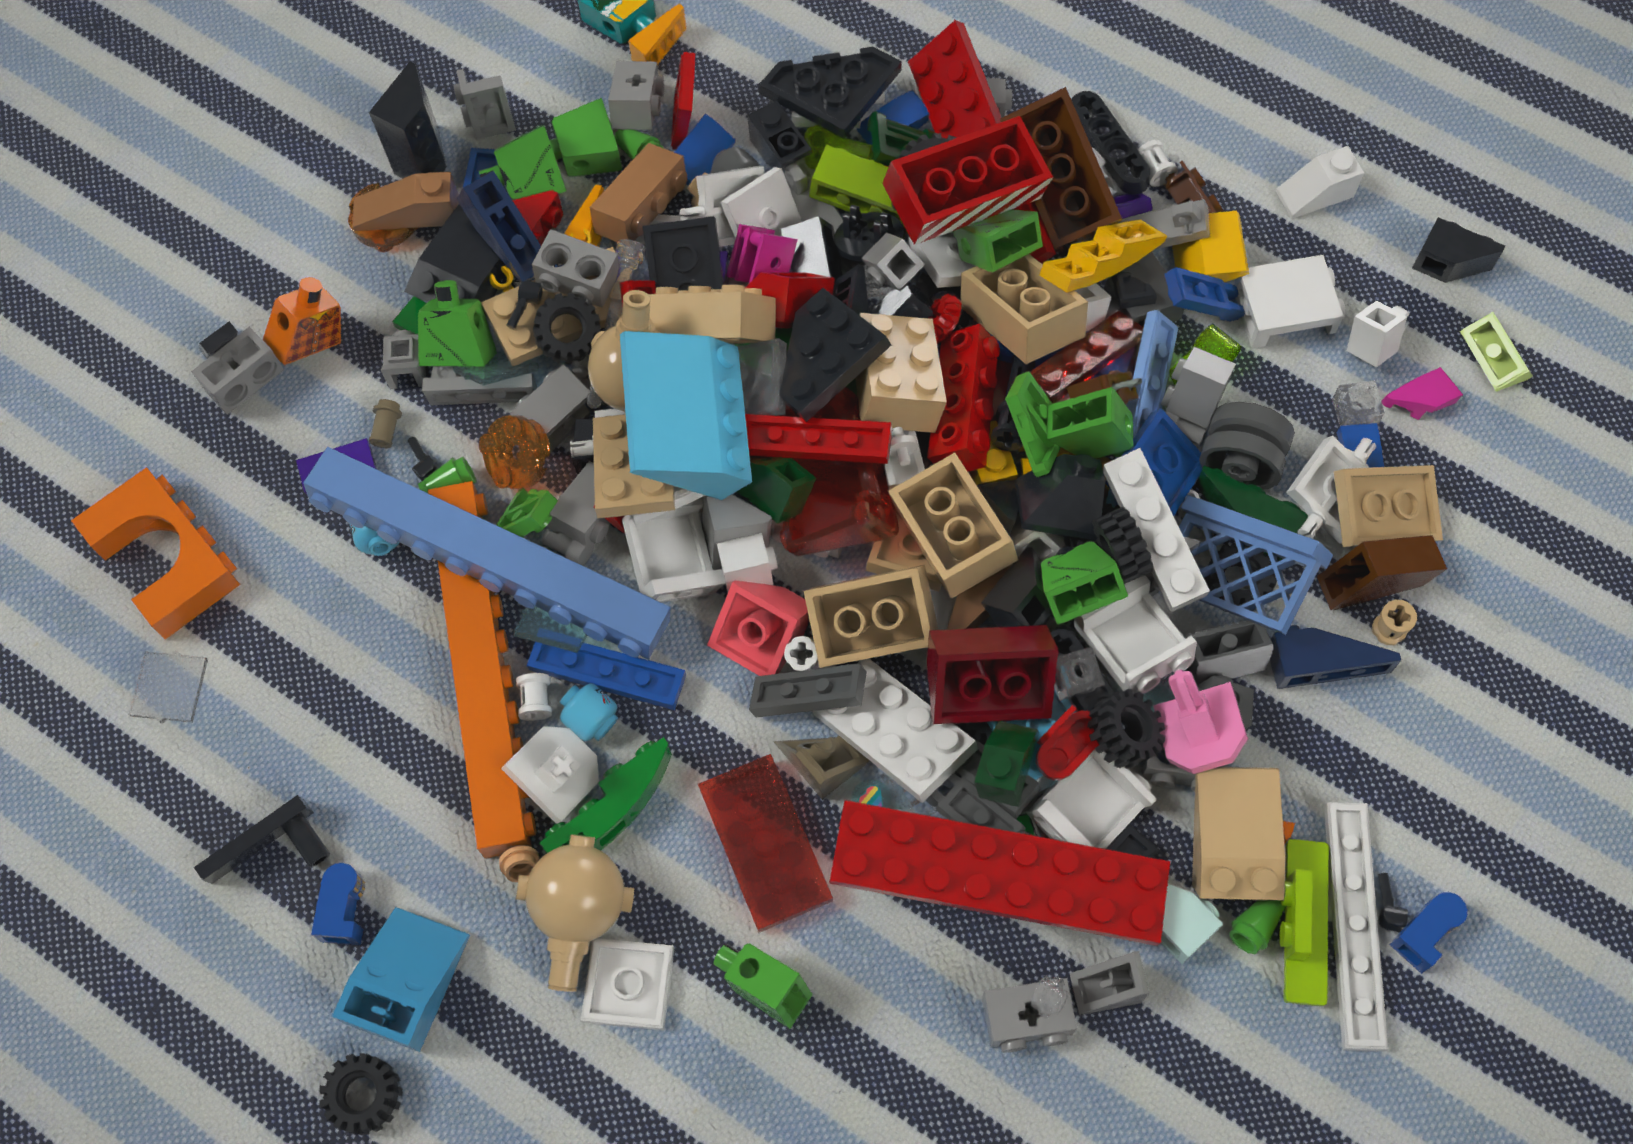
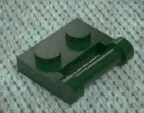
M877 111L870 115L867 129L872 134L874 162L888 167L891 161L899 158L902 150L906 149L909 142L912 140L917 142L919 136L925 134L930 139L933 133H935L927 128L922 131L886 119L885 114Z

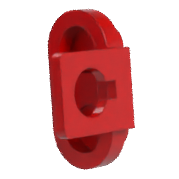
M1072 704L1037 741L1041 747L1036 754V765L1043 776L1051 780L1067 778L1099 745L1097 740L1091 742L1089 737L1094 732V729L1087 727V722L1093 719L1089 716L1090 711H1077L1073 713L1077 708Z

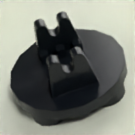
M851 205L850 214H843V223L834 234L837 255L843 259L864 262L861 258L886 233L905 240L903 224L897 217L889 213H861L859 206Z

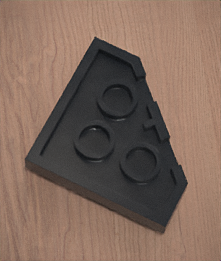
M874 46L860 48V53L840 56V52L812 56V61L793 64L792 60L781 61L759 83V94L772 101L777 100L781 106L845 139L902 71V61Z
M822 288L795 312L780 397L788 407L807 422L891 346V343L886 335L826 289Z

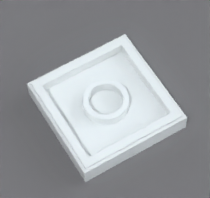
M599 938L592 940L581 1022L664 1031L674 946Z

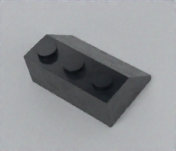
M410 61L369 111L393 173L402 179L418 173L445 172L447 167L437 122L416 64Z

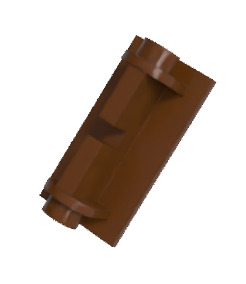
M1182 160L1180 164L1184 171L1179 174L1173 172L1165 178V188L1171 194L1176 204L1186 203L1189 200L1194 202L1204 199L1208 205V213L1224 212L1213 194L1207 197L1201 189L1206 183L1196 167L1189 171Z

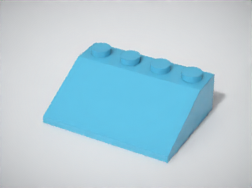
M622 332L620 334L630 473L720 500L752 483L738 347L710 336Z

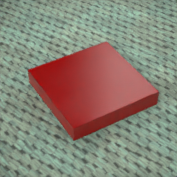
M683 52L681 54L674 91L671 134L672 150H676L688 134L693 107L696 53Z

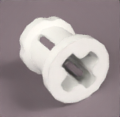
M1160 140L1148 141L1138 149L1149 165V184L1152 187L1165 184V178L1169 174L1178 171L1175 163L1169 162L1164 154V146Z
M799 636L793 638L786 645L784 652L785 660L794 670L820 669L813 639ZM805 649L813 651L812 658H806L805 662L798 659L799 652H804Z
M528 673L516 678L515 683L516 687L520 688L521 708L518 709L519 719L534 721L547 719L552 716V708L548 706L547 686L551 682L549 675L544 673Z

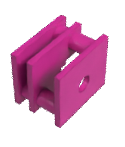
M739 224L726 276L735 278L734 280L750 283L761 272H789L797 239L774 235L775 230Z

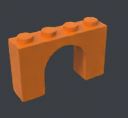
M146 467L76 516L71 522L104 561L146 533L164 530L179 535L180 553L174 566L163 577L131 599L151 627L164 639H167L238 587L240 583L232 575L237 568L224 551L217 555L211 548L217 542L203 525L196 529L191 523L196 516L186 503L181 500L176 504L171 496L176 491L163 474L155 478Z

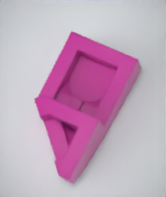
M1440 367L1413 379L1387 394L1381 403L1388 408H1391L1394 404L1403 407L1410 412V417L1419 420L1426 411L1433 413L1455 404L1463 394Z

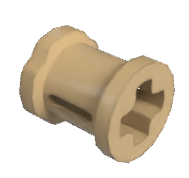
M1403 600L1389 601L1372 624V632L1378 641L1385 645H1396L1398 642L1403 641L1417 621V613L1414 607Z

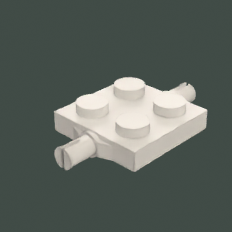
M764 166L696 176L699 196L698 206L682 208L680 215L689 216L680 217L681 221L714 216L717 223L719 247L733 245L735 243V236L721 201L765 174Z
M1330 436L1322 441L1286 492L1308 515L1307 520L1298 530V534L1313 539L1319 528L1322 527L1339 544L1342 543L1334 471L1350 468H1369L1366 460L1376 449V444H1371L1372 440L1363 438L1355 451L1345 448L1334 436Z

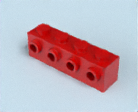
M981 324L952 331L941 342L939 359L947 403L936 432H930L927 457L933 464H936L951 454L956 453L967 472L986 467L987 453L991 445L989 437L990 423L994 415L992 405L993 393L997 385L996 364L997 357L1000 354L997 339L991 336Z

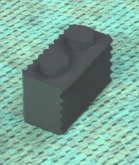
M1240 620L1239 624L1235 622L1232 625L1225 624L1224 627L1218 625L1217 629L1211 627L1209 631L1203 629L1202 633L1196 631L1194 635L1188 633L1186 638L1192 636L1196 640L1197 646L1193 663L1184 671L1192 673L1196 685L1211 676H1225L1232 679L1267 670L1266 666H1268L1269 658H1271L1270 654L1274 650L1273 644L1265 627L1249 620L1246 622Z

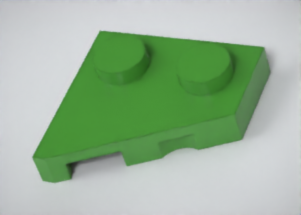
M1028 371L1016 377L1005 399L1033 473L1036 477L1050 472L1061 447L1047 439L1048 405L1053 403Z
M521 488L496 526L522 538L532 531L538 533L552 520L550 512L558 500L547 490L537 491L536 489H531L527 492L524 488Z

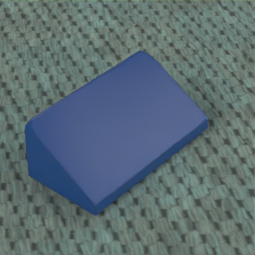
M707 114L703 115L674 152L684 157L685 171L687 173L686 185L688 186L696 176H700L703 173L711 174L715 156L724 149L732 148L736 143V139Z

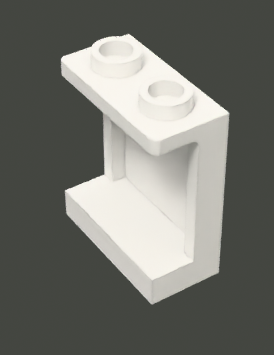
M1324 255L1248 267V275L1236 278L1234 285L1237 286L1239 292L1236 300L1238 305H1243L1245 311L1242 320L1251 349L1265 347L1271 335L1323 326L1326 327L1328 334H1333L1337 332L1342 319L1345 318V305L1343 300L1337 297L1334 288V272L1332 268L1327 267Z
M699 498L638 525H635L630 515L622 518L640 593L662 603L712 595L726 584L723 570H713L698 514L699 510L703 507V498Z
M1144 575L1124 584L1129 597L1076 617L1074 627L1123 691L1132 689L1133 694L1139 691L1146 693L1156 687L1161 678L1171 672L1175 673V671L1180 669L1186 670L1194 661L1197 642L1192 636L1186 639L1149 594L1150 581Z
M1094 750L1070 776L1063 780H1056L1025 813L1050 839L1106 849L1145 807L1152 806L1157 801V798L1150 792L1152 789L1150 784L1137 773L1132 774L1128 768L1125 769V766L1122 768L1114 767L1115 760L1107 763L1104 760L1106 753L1098 754Z

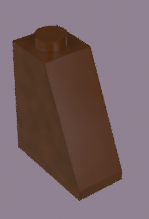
M1433 535L1373 540L1360 543L1320 573L1317 579L1330 610H1337L1422 587L1446 571L1447 567Z

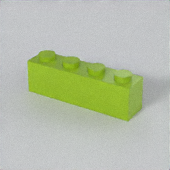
M826 145L812 177L809 197L850 212L851 205L859 206L861 213H889L897 217L902 223L897 211H894L891 205L892 201L882 184L889 167L874 162V160H867L851 154L846 149ZM903 224L904 232H905V233H908L907 230H906V228H905V226H904V224Z

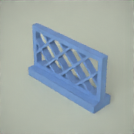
M1187 495L1181 506V509L1186 514L1179 529L1183 537L1187 538L1193 526L1203 529L1206 541L1200 543V546L1191 551V553L1195 556L1208 549L1210 550L1213 564L1200 569L1203 578L1217 572L1221 587L1210 591L1206 597L1199 601L1286 635L1319 568L1327 569L1333 554L1320 541ZM1228 540L1235 541L1238 553L1220 560L1216 546ZM1261 552L1268 553L1272 565L1252 572L1248 558ZM1277 557H1280L1283 560L1278 562ZM1242 561L1246 576L1227 583L1223 569ZM1295 564L1304 566L1305 569L1300 579L1286 585L1281 570ZM1275 573L1279 589L1260 596L1256 581ZM1249 585L1254 600L1240 606L1235 605L1231 592ZM1283 597L1286 607L1280 619L1275 621L1268 618L1263 605ZM1257 608L1258 614L1255 613V612H1252L1251 610H1254V609Z

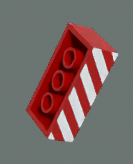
M1020 116L891 161L882 184L913 244L917 245L1041 199L1053 176Z

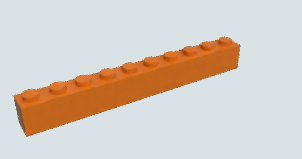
M472 481L428 489V494L483 519L482 516L488 515L484 493L478 494ZM438 561L477 850L487 859L501 856L506 850L517 845L532 847L530 836L536 835L533 813H527L525 798L530 797L501 769L523 747L521 737L515 738L514 724L520 723L516 701H510L508 688L514 687L512 669L510 664H504L503 653L509 652L507 635L504 629L499 630L498 618L504 616L500 595H494V592L485 588L478 579L468 574L465 576L456 575L447 569L444 563Z

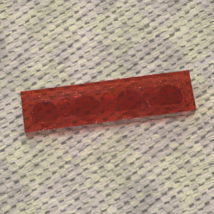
M1118 310L1086 332L1084 338L1069 344L1030 373L1054 404L1068 394L1067 387L1087 381L1140 343L1144 327Z

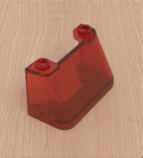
M845 387L811 418L860 420L858 397ZM786 404L759 414L800 417ZM792 458L817 479L802 513L783 522L780 540L786 551L795 556H804L883 541L899 533L895 506L888 492L889 486L883 464Z

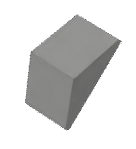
M1134 951L1070 973L1079 1015L1140 1004L1150 994L1139 951Z

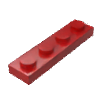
M745 414L749 456L888 464L893 431L891 422L810 418L806 422L801 417Z

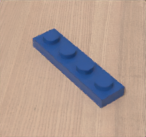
M539 631L526 665L529 671L544 673L551 677L584 686L595 684L602 691L671 710L676 708L686 678V671L639 657L634 658L624 653Z

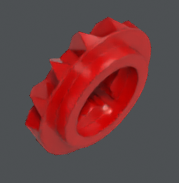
M946 294L941 299H936L931 306L933 316L928 317V319H933L937 344L945 340L952 333L960 319L962 303L954 295Z

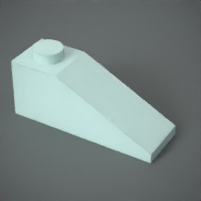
M1168 884L1161 944L1183 964L1223 925L1218 919L1220 916L1218 910L1207 899L1201 898L1199 900L1194 893Z

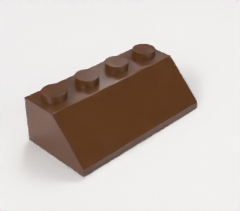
M1066 87L1000 118V121L1003 122L1017 116L1021 117L1053 176L1041 199L1034 202L1054 249L1059 255L1067 253L1071 244L1093 240L1098 227L1117 224L1122 220Z

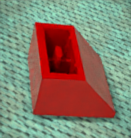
M761 272L745 288L762 289V295L776 298L775 327L792 328L795 312L822 288L833 295L835 278L807 272Z

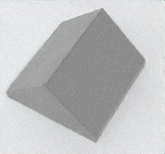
M732 494L723 500L704 496L702 530L713 570L722 569L717 543L762 533L765 547H769L772 517Z

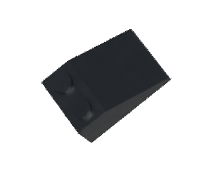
M458 204L419 257L404 292L429 302L432 299H436L435 283L453 280L457 283L459 299H478L480 302L494 297L498 290L491 285L490 275L493 274L497 282L501 283L504 276L501 267L507 266L476 231L464 210Z

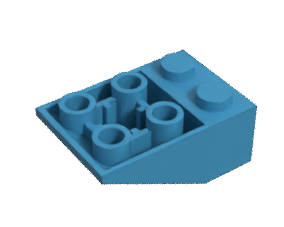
M395 907L350 975L332 1017L351 1027L420 1052L470 934Z

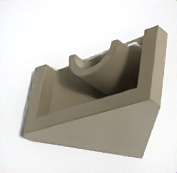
M839 735L838 737L773 741L822 800L869 762L864 755Z

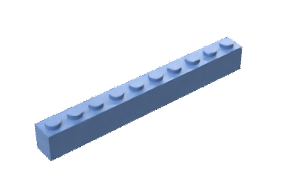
M328 446L303 482L309 502L315 508L323 512L332 510L342 515L349 524L357 528L366 526L376 531L379 537L391 544L400 542L410 547L413 553L425 560L434 558L444 563L446 568L456 575L465 576L468 574L478 579L490 591L498 593L502 590L514 596V599L524 607L533 609L536 606L548 612V615L558 623L564 625L572 623L582 628L584 633L594 640L603 641L606 639L618 645V648L628 656L637 658L640 655L649 660L670 622V606Z

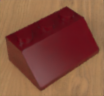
M1047 625L929 630L927 673L933 724L1051 718L1058 647Z

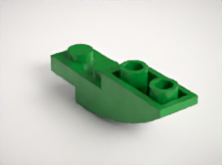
M663 737L657 742L652 740L645 743L636 751V757L626 764L618 763L609 768L603 774V780L598 782L605 797L601 800L596 798L587 802L578 811L579 815L568 823L560 822L550 828L545 834L546 838L540 842L546 853L555 848L569 845L571 834L595 837L594 848L602 850L614 841L644 809L666 772L672 753L665 738Z

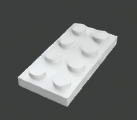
M869 658L860 660L857 664L861 663L867 671L862 705L812 712L814 716L923 803L978 749L976 740L954 723L933 724L931 706Z

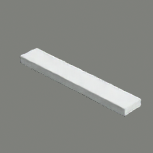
M1327 802L1324 805L1326 842L1329 846L1328 869L1342 1050L1386 1051L1388 1050L1368 804Z

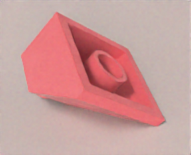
M735 580L730 586L707 646L759 676L779 674L786 663L784 655L786 645L793 638L804 636L810 622L806 601L803 597L785 587Z

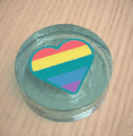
M868 779L860 782L854 788L852 801L890 808L891 793L888 787L881 781Z

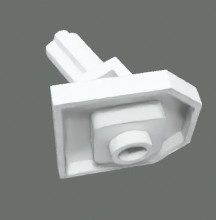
M543 726L501 768L556 824L562 822L599 782L597 755L570 728Z

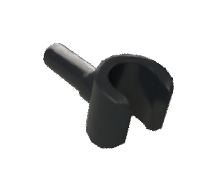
M524 281L520 284L517 306L506 325L513 330L516 328L528 303L538 305L541 303L543 289L540 283Z
M410 437L408 443L419 461L412 467V470L423 481L438 468L434 465L432 458L424 453L416 437Z
M1388 873L1378 874L1382 895V907L1378 918L1379 925L1386 930L1401 932L1402 927H1405L1407 924L1408 911L1407 909L1394 906Z

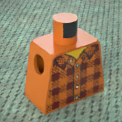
M305 277L300 280L298 290L281 295L275 300L263 341L272 349L276 358L283 365L341 343V307L322 287V283L318 279Z

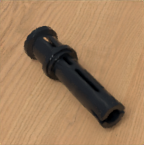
M1015 354L1013 355L1005 398L1018 375L1028 371L1032 375L1035 360L1025 364ZM1005 399L997 407L996 418L998 424L992 430L991 441L1001 450L1016 451L1023 444ZM1009 432L1012 436V439L1010 441L1008 440Z

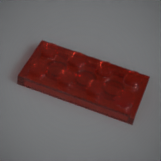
M771 754L698 784L758 933L833 902V896Z

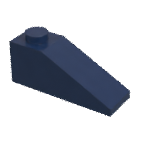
M492 171L463 187L457 197V201L476 231L521 283L534 277L532 263L541 245L495 172Z
M1291 625L1286 635L1276 632L1271 638L1274 650L1270 654V662L1277 689L1389 674L1393 672L1402 660L1399 652L1314 627L1300 629L1297 625Z

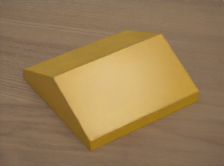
M1237 211L1209 213L1210 237L1172 246L1175 267L1223 280V282L1249 274L1240 215Z

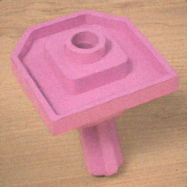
M1182 669L1175 671V674L1170 676L1168 681L1175 699L1153 705L1154 711L1159 710L1161 717L1157 718V722L1164 723L1165 730L1161 731L1160 734L1165 736L1163 747L1169 763L1192 774L1233 763L1248 737L1231 682L1199 691L1190 671H1183Z

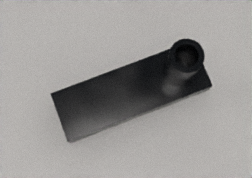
M297 795L200 862L194 869L203 881L213 884L284 833L287 834L310 868L323 862L330 856V852L306 819L314 812L307 802Z

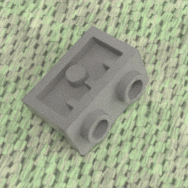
M456 70L459 80L458 84L453 85L458 105L465 104L464 107H460L466 128L473 127L476 140L515 131L516 128L501 75L468 83L464 70Z

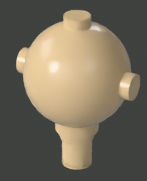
M632 290L624 294L621 318L617 321L616 326L607 331H601L594 336L588 360V375L594 391L610 407L625 412L620 334L624 331L661 333L655 329L654 323L649 316L650 296L639 290Z
M571 834L569 845L551 850L535 864L529 876L519 875L516 900L526 901L527 910L532 921L541 932L548 936L547 950L550 951L551 959L548 988L552 990L577 991L580 963L583 962V955L588 954L589 941L597 939L606 933L614 925L621 912L631 913L634 888L624 887L621 873L613 860L601 850L594 848L595 837Z

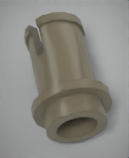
M381 399L378 401V405L373 407L375 419L369 443L380 448H391L397 419L402 417V412L400 411L399 403Z

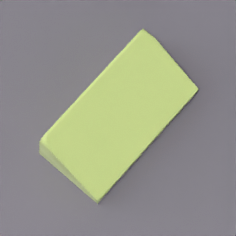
M1494 312L1460 331L1496 392L1533 377Z

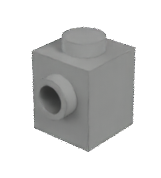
M888 233L861 258L869 267L866 271L867 275L878 286L882 287L885 284L899 291L925 265L903 238Z

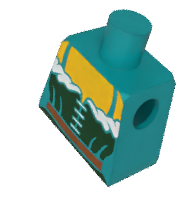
M577 0L582 21L620 44L626 43L630 38L654 22L656 18L654 0Z

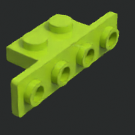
M1290 839L1286 843L1284 900H1280L1281 905L1286 906L1285 922H1282L1280 927V946L1284 947L1283 999L1286 1003L1323 1007L1327 1004L1329 846L1325 842Z

